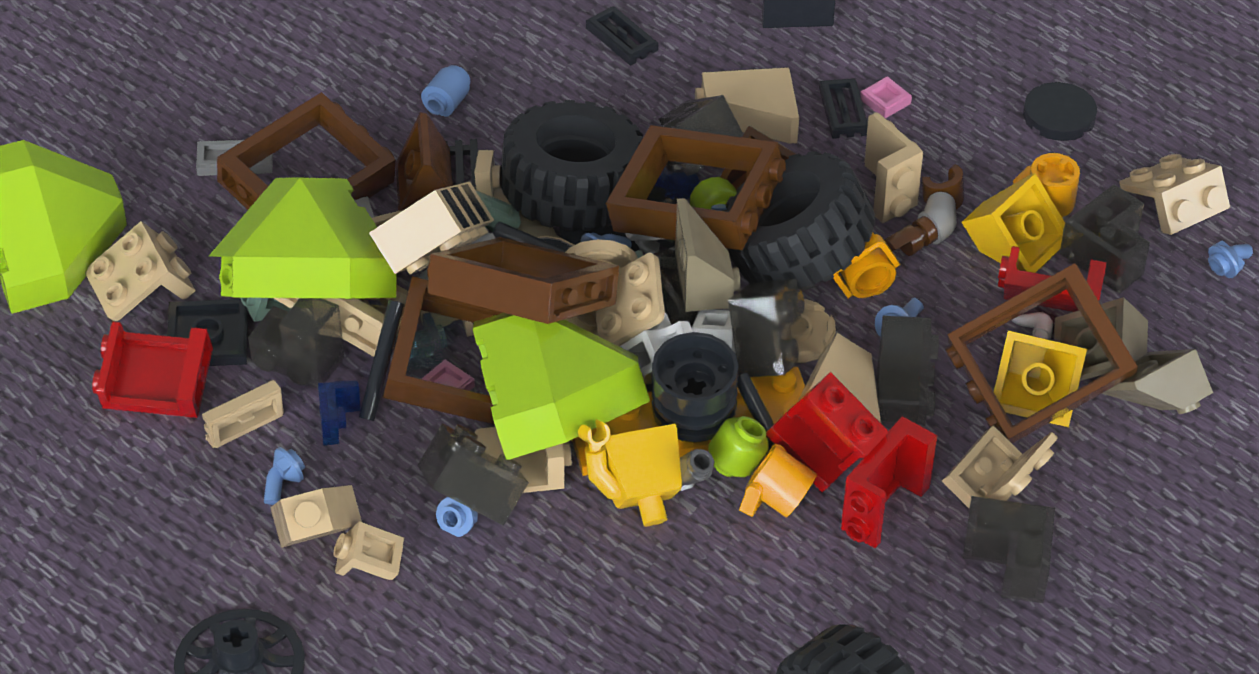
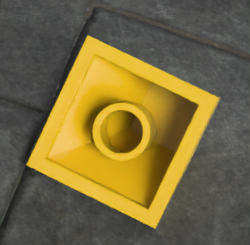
M1036 173L1030 174L985 200L962 221L963 226L981 253L1001 263L1002 255L1010 257L1012 246L1020 247L1018 270L1036 273L1073 237V234Z
M1008 331L994 388V394L1005 413L1028 418L1078 390L1087 349ZM1073 410L1050 423L1069 427Z

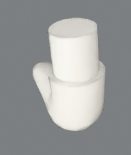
M1044 312L1022 314L1011 320L1016 325L1034 328L1032 331L1034 337L1051 339L1053 321Z

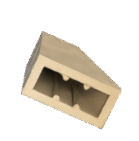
M789 68L702 73L701 88H695V103L697 110H703L705 123L744 133L747 127L751 126L773 140L790 144L797 143L799 114Z
M837 333L820 356L799 400L831 372L881 423L872 354Z
M352 485L321 488L281 499L270 507L282 548L351 529L359 521L362 522Z

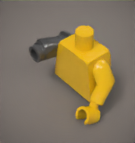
M596 419L597 430L594 436H592L591 429L587 425L583 424L578 429L579 437L588 443V446L585 448L589 480L608 499H612L617 508L639 506L643 526L645 527L661 524L668 520L663 500L671 499L679 491L690 489L696 483L708 480L712 474L714 459L708 451L695 449L679 457L676 424L610 435L609 426Z

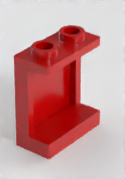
M1012 246L1010 257L1002 255L998 287L1004 288V299L1010 300L1051 277L1049 275L1018 270L1020 247ZM1091 260L1087 283L1099 301L1107 262ZM1067 289L1038 305L1071 312L1079 311Z
M112 321L109 334H104L101 342V357L103 358L101 370L95 371L92 383L93 393L98 395L102 408L198 418L213 350L208 330L191 328L189 338L125 332L121 322Z
M829 372L782 415L766 432V436L774 444L783 446L788 454L817 473L813 484L823 492L853 463L868 455L889 431Z
M902 416L889 430V433L846 477L841 529L851 539L857 542H864L876 548L881 541L885 502L893 493L902 486L922 497L930 488L937 441L936 434Z

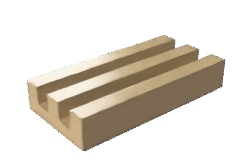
M275 380L202 414L203 420L206 422L204 424V429L207 432V435H205L206 440L212 448H218L283 416L281 388Z

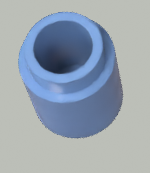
M456 65L442 68L422 91L421 99L426 109L435 115L444 117L451 115L468 94L470 77L463 68Z

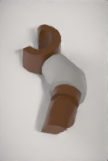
M954 164L949 169L948 181L944 183H933L930 177H922L923 200L926 203L925 209L918 215L917 220L912 225H907L884 239L891 251L900 248L906 255L912 256L922 250L924 246H928L931 243L939 244L952 234L957 225L956 209L962 206L964 201L963 171L959 165Z

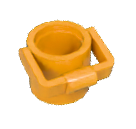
M1048 153L1037 157L1031 166H1027L1013 180V184L1030 174L1036 173L1062 217H1065L1075 207L1080 168L1077 162L1069 156L1060 153Z
M872 232L870 241L865 242V249L860 256H855L851 260L852 264L844 271L840 269L833 274V279L848 299L853 295L857 298H867L887 290L895 280L897 273L895 268L901 264L884 239Z
M774 444L748 481L739 511L753 517L762 502H764L786 518L803 499L813 484L817 473L788 454L783 446Z

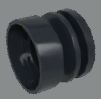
M684 333L665 341L654 354L652 363V412L655 422L659 426L676 424L678 440L695 443L712 440L724 421L735 417L739 365L735 352L725 341L706 333Z

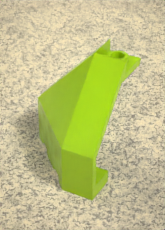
M25 140L0 146V281L11 314L68 299L85 279L89 265L109 249L127 226L123 199L112 174Z
M275 178L209 255L221 257L219 275L221 296L396 298V274H394L369 234L377 228L366 208L359 207L351 196L354 189L347 179Z
M506 313L474 322L473 333L482 355L480 363L483 377L493 404L491 412L506 460L566 443L579 436L578 429L583 424L593 430L597 428L595 424L596 419L607 423L650 402L638 363V355L571 322L561 320L546 324Z

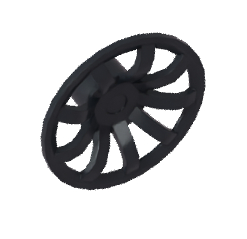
M252 609L229 610L202 620L182 639L174 659L175 674H185L184 664L186 655L204 660L210 659L206 666L191 674H215L218 670L219 674H269L262 665V662L273 667H293L291 674H303L305 666L303 645L296 631L279 617L261 610ZM260 620L269 623L278 629L272 635L260 638L255 628L256 621ZM209 628L214 635V645L205 648L193 645L192 643ZM287 637L292 645L294 655L279 656L272 654L266 649L272 648Z

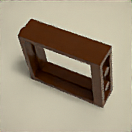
M321 92L218 156L217 182L248 210L268 187L249 168L319 124L366 166L347 179L354 189L351 194L354 201L366 196L370 198L393 183L396 159L387 147L381 146L369 135L364 126L356 124L345 114L343 108L338 103L332 102Z
M650 125L609 196L606 205L613 231L676 240L677 204L647 200L668 160L748 171L750 174L729 212L692 207L725 248L743 250L750 235H752V231L756 232L758 220L764 208L767 209L769 207L772 193L777 183L783 180L782 175L786 171V163L784 159H781L778 142Z
M499 237L430 254V263L427 269L429 278L427 293L550 324L616 305L620 265Z
M1076 263L947 334L950 346L945 348V351L955 369L963 367L970 381L966 382L965 386L974 402L979 404L983 401L988 409L990 416L986 417L985 420L989 428L991 426L997 428L1011 443L1016 442L1134 376L1138 369V366ZM1067 289L1114 369L1019 423L1012 425L966 345Z
M412 276L383 398L494 424L491 412L493 404L490 396L406 376V371L421 310L472 323L503 312L428 294V280Z

